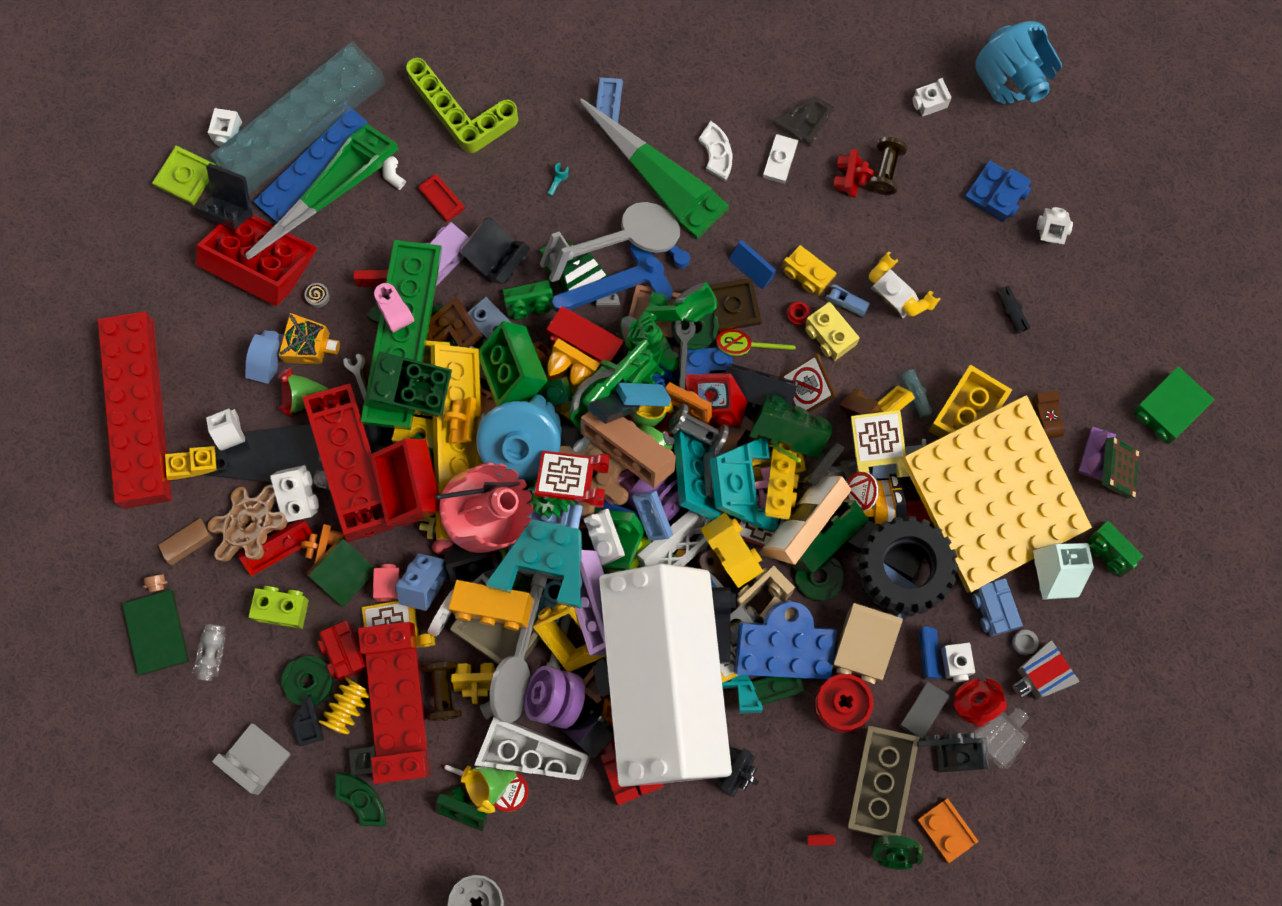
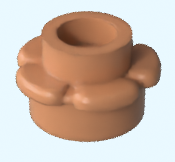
M164 574L144 578L145 585L143 588L148 587L149 592L163 590V584L168 582L165 581Z

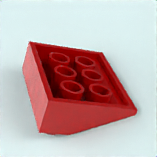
M253 215L235 230L219 224L197 244L196 266L277 307L291 293L317 251V247L290 233H286L251 259H247L246 253L274 227V225Z

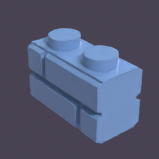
M1006 579L985 584L974 590L975 594L972 595L974 605L977 609L980 608L983 618L980 619L982 628L985 633H989L990 637L1017 630L1023 626Z

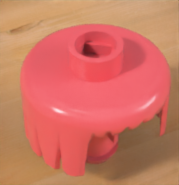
M489 462L463 471L448 482L442 494L483 488L484 482H520V485L511 488L500 487L482 494L440 499L439 513L441 523L445 532L455 544L467 551L476 553L491 552L515 544L532 520L531 517L527 516L531 515L534 509L532 503H530L531 506L527 504L532 499V494L530 490H522L527 486V483L523 479H517L519 473L514 469H507V466L504 464Z

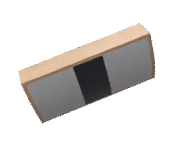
M835 475L818 477L792 509L790 518L782 522L759 553L765 557L796 564L850 493L851 488L844 478Z

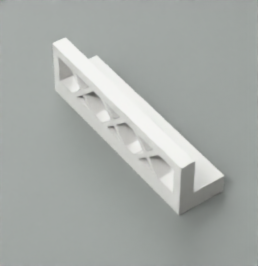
M689 510L671 526L672 537L654 540L638 554L640 566L645 567L660 563L684 566L709 544L705 536L700 542H690V538L694 534H703L700 528L707 525L711 519ZM686 549V554L682 557H672V553L675 550Z

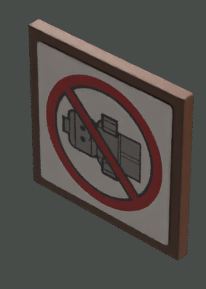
M815 353L781 375L783 378L798 382L793 405L794 407L800 406L804 408L808 413L836 397V393L818 353Z

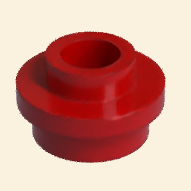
M794 302L787 309V318L795 325L805 324L811 314L809 307L803 302ZM801 311L803 316L796 317L794 312Z

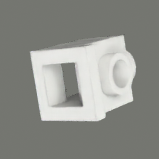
M943 78L938 79L935 83L916 89L913 105L916 110H920L922 117L948 108L951 95Z
M214 108L208 134L212 141L220 147H227L228 144L235 145L242 120L236 111Z

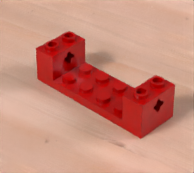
M351 384L304 396L303 401L346 542L349 543L394 529V526H386L370 456L372 452L363 423L361 422V416Z
M402 622L358 628L360 653L366 655L376 753V757L371 758L374 784L428 777L431 773L415 624L412 622Z

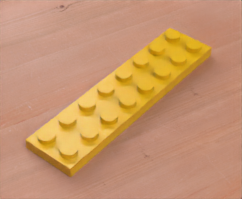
M434 344L431 346V364L452 369L442 417L433 416L434 476L438 493L442 494L445 486L457 474L483 464L477 451L476 442L449 443L450 422L444 420V413L452 412L453 401L456 399L476 398V405L481 408L479 349ZM480 418L479 420L474 421L473 428L477 430ZM437 513L436 540H451L443 528L440 513Z

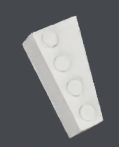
M493 717L475 766L580 780L584 775L591 756L585 751L514 722H500L496 717Z

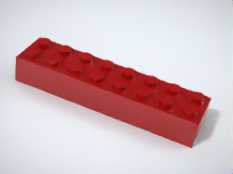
M146 311L98 319L114 501L123 509L172 501L170 480H167L165 454H167L154 320Z

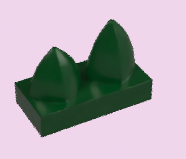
M460 785L449 789L445 794L440 793L436 801L435 813L483 831L488 813L476 810L478 807L471 799L467 804L464 803V792Z

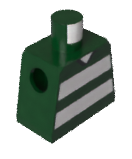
M567 242L570 247L574 246L573 242ZM588 252L575 256L572 260L566 262L559 282L562 292L565 293L606 278L608 275L594 256Z

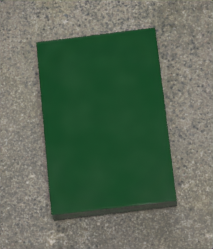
M168 590L123 603L139 676L189 662L174 591Z

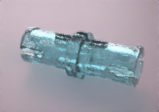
M911 369L901 374L907 389L915 397L913 402L919 417L922 419L932 415L934 411L927 399L926 388L922 387L916 370Z

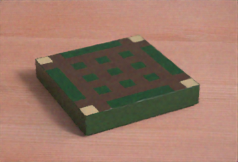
M1115 437L1106 438L1102 485L1126 498H1135L1139 451Z

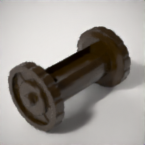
M883 137L877 142V148L882 152L876 177L868 179L867 188L874 193L889 196L897 192L898 185L892 180L898 156L905 155L908 146L898 138Z
M437 662L423 666V672L431 673L435 705V712L428 715V721H448V719L462 717L461 710H453L449 671L457 668L456 662ZM442 701L445 702V709H443Z

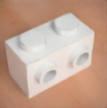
M305 465L280 470L270 476L279 510L285 514L287 522L309 518L317 513L319 507L318 499L312 493V476L306 470Z

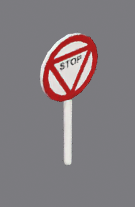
M867 472L853 474L847 481L851 491L846 499L856 500L861 509L866 511L876 503L878 497L877 482ZM811 477L810 480L814 482L817 478Z
M449 765L444 766V769L460 776L463 774L462 770ZM517 772L516 778L507 786L504 795L493 805L500 811H516L524 805L528 798L529 789L527 782Z

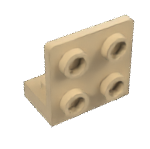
M775 566L770 570L764 568V572L755 577V584L752 587L746 585L737 594L736 609L739 606L746 605L766 585L770 587L768 592L772 597L776 596L782 601L787 600L792 595L795 587Z

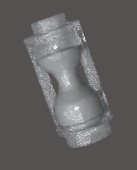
M205 624V629H202L195 667L193 669V673L198 674L197 679L212 681L213 677H218L227 636L225 633L226 627ZM205 648V654L202 657L203 649Z

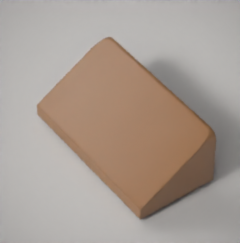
M199 518L158 546L166 562L173 565L212 540L213 536L203 520Z

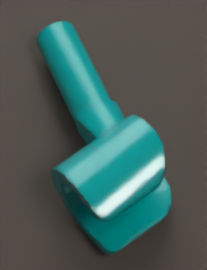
M561 163L555 165V178L547 193L548 195L553 196L558 184L567 179L568 166L564 172H559Z

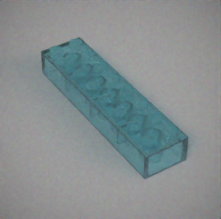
M351 41L210 154L216 166L245 176L248 192L251 194L320 138L350 108L354 110L386 84L383 73Z

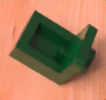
M567 376L558 379H548L546 384L539 390V395L543 396L546 402H550L553 406L572 401L571 397L573 395Z

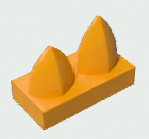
M558 338L553 345L548 361L549 376L556 375L569 367L571 368V382L573 385H577L593 376L598 371L600 363Z

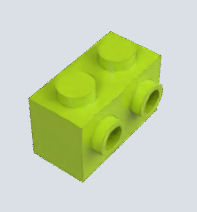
M264 586L263 589L255 588L249 614L251 620L303 629L309 602L305 596H302L303 592L288 590V593L278 592V588Z

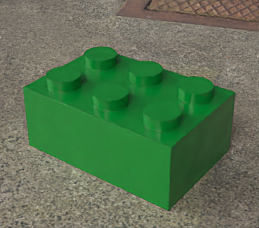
M502 321L479 348V361L497 406L512 401L530 402L534 395L548 381L526 326Z

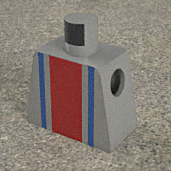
M1050 641L1017 669L1023 679L1012 686L1020 698L1032 692L1038 700L1080 681L1053 641Z

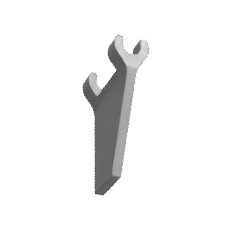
M357 354L358 362L355 366L350 358H345L343 363L356 376L365 401L367 384L363 375L365 358L363 355Z

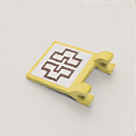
M900 410L851 416L857 472L869 473L868 467L896 464L897 477L910 476L901 459L906 456Z

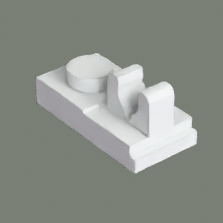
M604 509L584 518L601 565L609 564L625 556L609 509Z

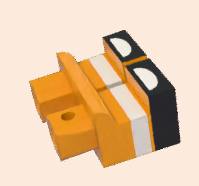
M889 474V480H876L878 485L876 503L872 508L863 512L867 517H874L875 524H882L885 521L891 522L893 518L900 516L902 519H905L906 501L900 477H897V474Z

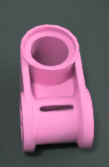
M383 283L376 287L374 296L377 305L392 333L414 322L410 310L402 301L393 285ZM387 295L390 299L386 300L383 296Z

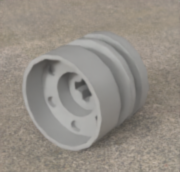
M472 875L463 878L454 885L449 894L448 906H472L471 898L478 899L479 897L483 899L481 902L482 906H503L504 900L500 888L493 880L486 876Z

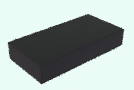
M616 393L591 402L588 410L607 424L639 411L640 405H624L620 396Z

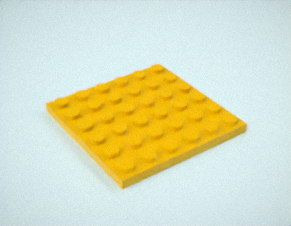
M1027 395L901 458L934 526L941 528L943 531L940 534L944 538L948 536L952 542L949 546L951 550L955 549L957 557L954 561L958 564L957 573L967 593L1034 559L1033 550L1062 544L1092 528Z

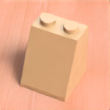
M853 603L847 612L832 668L837 669V674L859 676L866 684L875 685V682L880 683L884 678L903 619Z

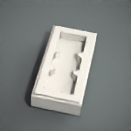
M776 134L763 178L785 184L798 140Z

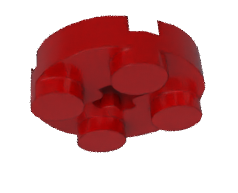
M985 678L986 681L979 682L978 679H972L957 689L954 707L958 716L963 721L972 723L975 727H983L987 722L992 721L1006 710L1007 703L1001 685L993 679ZM977 699H980V700L985 699V700H984L983 702H981V703H976V702H975Z

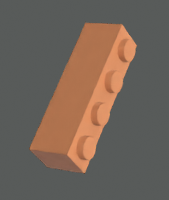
M590 411L581 417V434L651 487L655 488L674 472L676 455L669 448H665L656 442L651 435L637 428L632 421L622 417L605 424Z

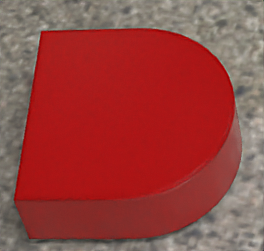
M833 834L808 836V846L836 845V837Z

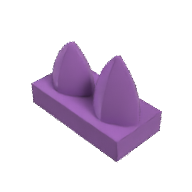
M1092 427L1077 473L1101 481L1103 478L1106 438L1116 437V434L1110 433L1108 430Z

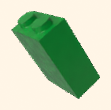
M1178 366L1133 412L1137 414L1136 417L1142 424L1148 425L1154 430V434L1159 440L1170 444L1215 399Z

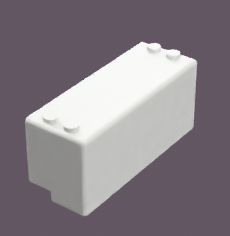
M660 563L601 575L599 581L619 785L624 787L665 784L730 776L732 769L709 571Z

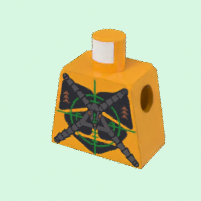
M290 313L279 357L284 363L322 364L325 353L338 354L340 341L329 339L330 332L326 326Z

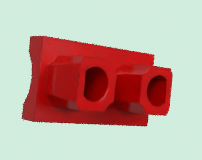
M851 149L850 155L838 157L839 171H847L846 176H836L834 187L836 191L847 192L849 197L856 198L858 184L864 186L866 180L874 176V171L868 168V162H862V158L858 157V149Z

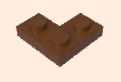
M453 298L430 318L427 335L428 341L443 342L452 335L459 347L470 348L483 335L460 300Z

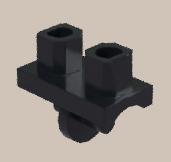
M730 747V760L734 764L731 775L713 778L721 786V789L732 797L735 796L739 788L746 791L750 783L755 786L759 783V780L753 777L758 769L752 765L756 757L745 748L740 750Z

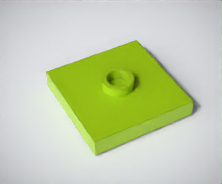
M175 146L152 184L164 192L191 205H195L209 182L206 166L210 163L216 164Z

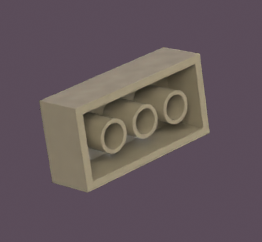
M868 726L848 830L876 837L901 836L918 749L917 742H919L920 737Z

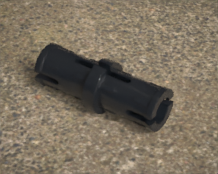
M1006 286L996 291V295H998L1005 309L1004 314L1006 317H1009L1016 330V334L1030 329L1031 326L1022 312L1023 307L1021 303L1017 302L1011 287Z

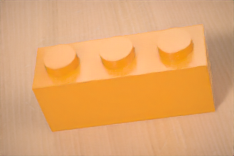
M456 580L449 610L456 616V619L470 622L471 619L480 620L479 623L483 625L494 626L495 623L503 624V627L506 629L518 631L519 628L527 629L534 599L526 592L511 590V593L489 589L486 585Z

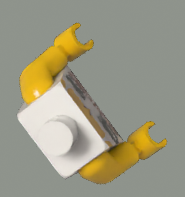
M887 252L869 274L870 281L874 283L871 289L902 318L906 315L910 317L916 316L927 309L933 310L940 301V298H934L932 296L933 292L929 291L924 299L919 300L916 293L891 270L898 262V259L893 260L889 256L891 252Z

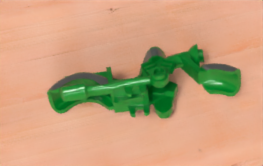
M707 282L687 289L674 301L673 306L668 305L669 300L662 293L657 294L652 291L649 304L638 320L630 316H625L621 319V332L626 347L629 350L627 356L617 365L602 360L600 362L602 367L593 376L586 379L571 397L570 417L580 431L581 417L589 412L590 403L616 394L618 383L655 384L652 377L655 374L664 375V371L660 367L668 371H675L679 367V357L673 352L666 337L662 336L663 332L656 322L683 321V319L687 322H697L703 316L716 310L717 299Z

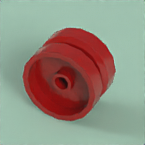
M838 674L829 678L818 690L814 700L815 713L818 720L827 729L836 733H849L861 727L870 718L873 710V695L869 686L861 678L851 674ZM841 700L846 701L847 707L843 706L841 708L839 702Z

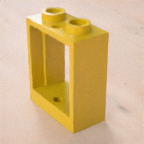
M558 603L553 608L548 606L541 610L537 615L539 618L533 625V628L566 671H574L605 657L606 655H590L586 644L577 649L574 647L554 620L569 613L581 628L574 607Z

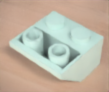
M1089 543L1055 544L1033 550L1042 599L1079 597L1094 568Z

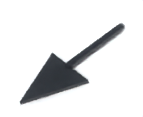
M484 482L483 488L439 494L435 496V499L440 500L482 494L500 487H515L520 485V482Z

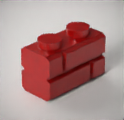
M348 621L339 623L319 633L321 640L318 641L323 655L328 654L331 662L327 664V667L332 677L337 676L338 680L344 681L345 677L350 678L367 670L364 655L360 653V645Z

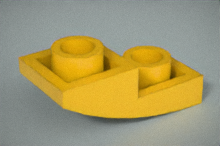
M215 446L190 448V452L165 454L167 480L194 477L217 470Z

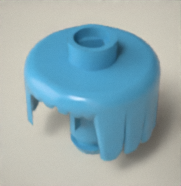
M1025 21L998 29L991 35L975 63L976 72L996 102L1006 104V102L1013 103L1012 95L1018 101L1026 99L1032 103L1043 99L1050 91L1049 82L1046 81L1045 75L1052 80L1056 76L1055 70L1059 72L1062 68V63L1047 38L1045 27L1036 21ZM1004 72L1012 78L1020 93L1016 94L1004 85L1007 81Z
M534 395L530 403L527 401L507 402L494 407L487 415L486 412L482 413L476 435V446L483 464L489 462L504 464L507 466V469H514L519 473L517 479L530 481L538 478L542 451H560L562 429L559 415L555 413L554 406L550 402H546V399L541 395Z

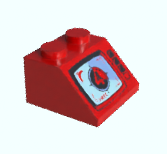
M731 374L686 375V391H693L700 398L712 404V417L708 423H704L710 426H720L721 424L728 427L741 426L748 401Z

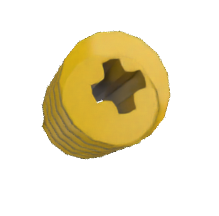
M346 677L345 680L349 685L339 686L344 694L334 695L338 704L329 703L333 712L323 713L328 721H319L339 734L350 733L345 725H354L355 722L352 720L351 715L360 716L356 707L366 706L361 698L370 699V694L366 691L367 689Z

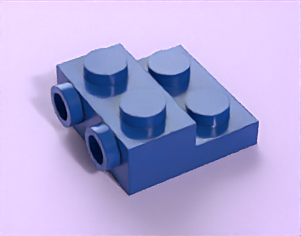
M989 161L964 199L1004 223L1008 216L1013 218L1020 206L1017 203L1020 198L1025 200L1032 188L1029 187V184L1032 180L1012 168L1008 172L992 161Z

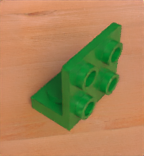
M549 280L503 290L509 318L520 320L526 318L528 314L537 313L538 315H544L554 309L552 307L553 294Z
M594 509V514L602 510ZM609 510L625 556L601 566L603 569L629 570L645 529L633 512Z
M1109 521L1104 523L1085 541L1089 543L1090 552L1096 557L1100 556L1107 563V569L1112 574H1118L1120 577L1133 570L1137 566V562L1144 557Z

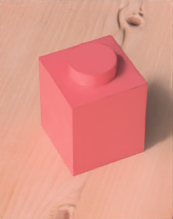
M383 564L381 568H374L373 598L377 602L398 601V593H396L395 587L397 581L400 578L402 579V571L396 568V565Z

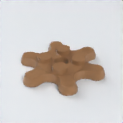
M591 441L588 447L581 452H576L569 446H561L559 453L583 456L607 454ZM610 456L608 473L597 472L595 478L592 479L591 489H604V498L611 500L616 505L624 504L627 502L629 494L625 488L619 485L618 476L627 468ZM578 501V505L583 507L580 519L584 520V518L594 514V506Z
M272 484L266 486L259 496L255 498H249L248 491L244 487L236 488L231 494V501L233 503L231 511L225 516H215L209 521L208 530L211 533H223L224 537L222 543L215 551V558L218 561H229L238 550L243 548L247 558L259 560L264 555L262 544L266 542L267 534L273 530H282L286 527L287 519L285 514L282 512L273 513L271 511L273 504L277 500ZM251 520L254 522L245 528V525L248 524Z

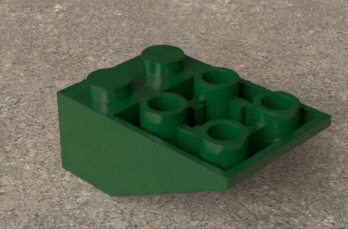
M379 351L365 406L390 412L442 417L452 369Z

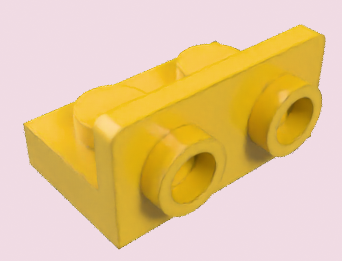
M801 245L789 258L786 257L783 260L782 268L784 273L791 279L796 278L802 283V287L811 294L814 292L817 296L821 294L837 274Z

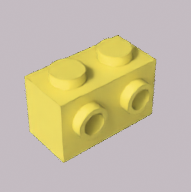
M830 302L810 315L805 324L807 334L812 339L816 338L821 344L820 348L824 355L827 357L831 356L834 361L855 347L860 338Z

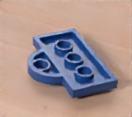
M785 600L778 602L768 610L763 624L739 622L734 673L738 675L829 679L832 675L837 630L834 628L814 627V620L810 611L796 601ZM794 607L795 616L791 620H786V610Z

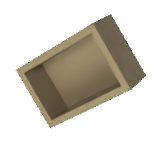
M457 619L450 629L453 634L498 665L503 659L515 655L521 628L518 631L504 628L503 624L495 623L494 626H487L479 623L480 620L471 619L470 622ZM534 628L531 632L524 661L541 639Z

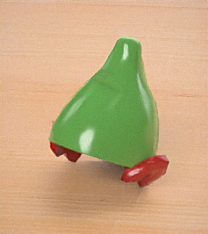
M290 368L284 370L278 377L282 379V405L279 408L285 415L292 418L293 413L306 409L303 401L304 396L325 391L328 388L311 379L293 375V370Z

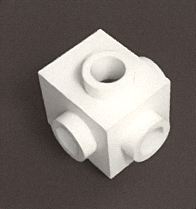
M1045 208L1043 216L1040 215L1038 218L1036 229L1040 232L1041 240L1049 243L1065 244L1067 235L1071 234L1073 221H1070L1069 213L1062 208Z

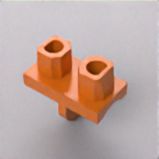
M324 524L319 544L316 543L318 537L316 534H310L309 542L301 541L300 547L307 549L305 558L312 559L314 551H317L316 563L326 553L327 545L332 546L340 537L343 538V534L331 530V526Z

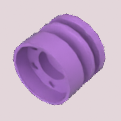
M669 475L658 486L653 488L640 478L629 492L626 503L637 511L632 496L638 492L656 490L667 520L670 521L682 508L679 505L677 479L667 485Z

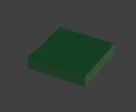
M340 537L306 574L344 607L374 575V567Z

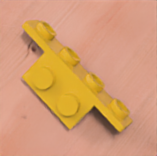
M778 442L777 445L797 456V452L790 449L791 445ZM774 448L772 450L765 516L789 519L791 507H795L797 493H794L793 489H797L799 475L795 474L796 461Z

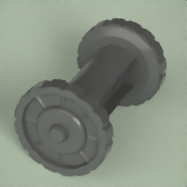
M681 403L669 420L667 432L673 435L681 430L708 444L707 452L713 450L720 451L728 436V426L721 424L714 428L687 414L688 406ZM708 432L713 433L710 439L706 438Z

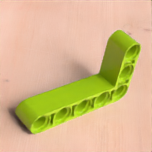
M413 58L407 63L406 69L410 82L465 152H477L518 123L517 107L510 100L499 102L471 121L423 59ZM417 71H422L420 74H414ZM431 87H434V88H435V89L432 90V91H427L428 88H431ZM442 104H448L447 107H440ZM505 113H512L510 116H503ZM454 121H462L456 125L452 124ZM487 125H493L490 129L484 128ZM469 137L475 138L472 141H465Z

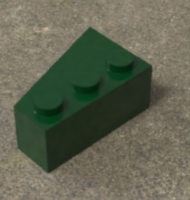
M767 394L754 418L749 436L757 438L758 435L771 438L769 441L771 444L777 445L780 441L791 445L790 449L818 459L831 436L833 425L825 418H816L808 414L800 406L794 407L786 403L783 398L777 395L771 396Z
M844 499L797 563L791 564L795 570L808 573L815 572L869 521L856 500Z

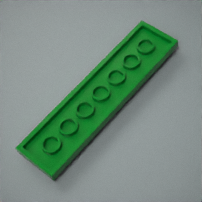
M394 240L386 283L393 285L400 298L410 310L414 322L392 333L382 312L380 314L361 422L364 425L411 430L414 414L390 412L365 406L379 351L423 362L442 255L441 245ZM387 295L384 296L386 300L390 299Z

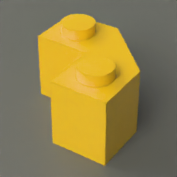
M723 513L700 528L738 588L764 572L759 565V562L762 561L760 555L755 548L751 550L748 548L739 534L743 529L735 518L730 520L728 515Z

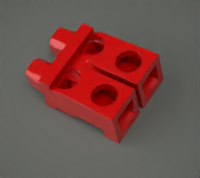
M612 737L609 744L601 750L603 754L601 758L617 804L621 805L638 798L639 794L635 786L621 787L619 785L615 742ZM663 784L638 785L642 796L664 787Z

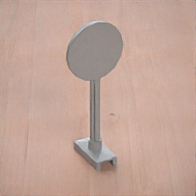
M649 202L635 203L628 207L622 216V231L571 247L560 232L551 234L540 265L541 267L548 266L552 272L549 279L553 282L560 279L566 262L572 260L573 257L629 240L633 245L644 251L654 253L666 252L673 248L678 241L680 227L676 218L667 209L658 204Z
M518 569V572L523 575L532 577L530 595L533 597L534 603L527 629L521 628L515 655L502 660L496 668L491 681L490 706L494 716L500 722L512 723L525 710V694L531 676L528 665L524 661V656L528 648L543 589H545L547 579L563 580L564 578Z

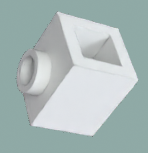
M970 643L947 645L941 649L946 679L953 678L954 682L969 680L968 676L975 673Z

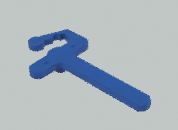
M631 243L630 252L637 263L636 267L556 295L552 300V307L557 312L561 306L571 310L642 283H647L653 292L657 294L662 293L668 300L672 298L673 290L664 275L663 264L653 257L651 252L644 251ZM676 245L667 251L674 258L673 263L676 267L685 268L689 265L690 255L686 251H682Z

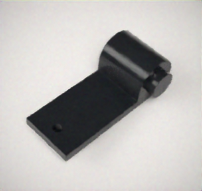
M711 587L720 664H731L730 614L731 608H736V592H731V587Z

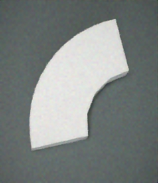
M710 121L699 137L698 142L706 148L709 154L706 171L726 182L732 167L731 147L725 133L720 127Z

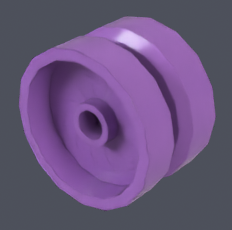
M542 666L537 669L529 681L525 694L527 717L531 721L549 723V725L567 729L572 726L578 719L584 704L585 685L583 679L578 674L560 671V669L550 666Z

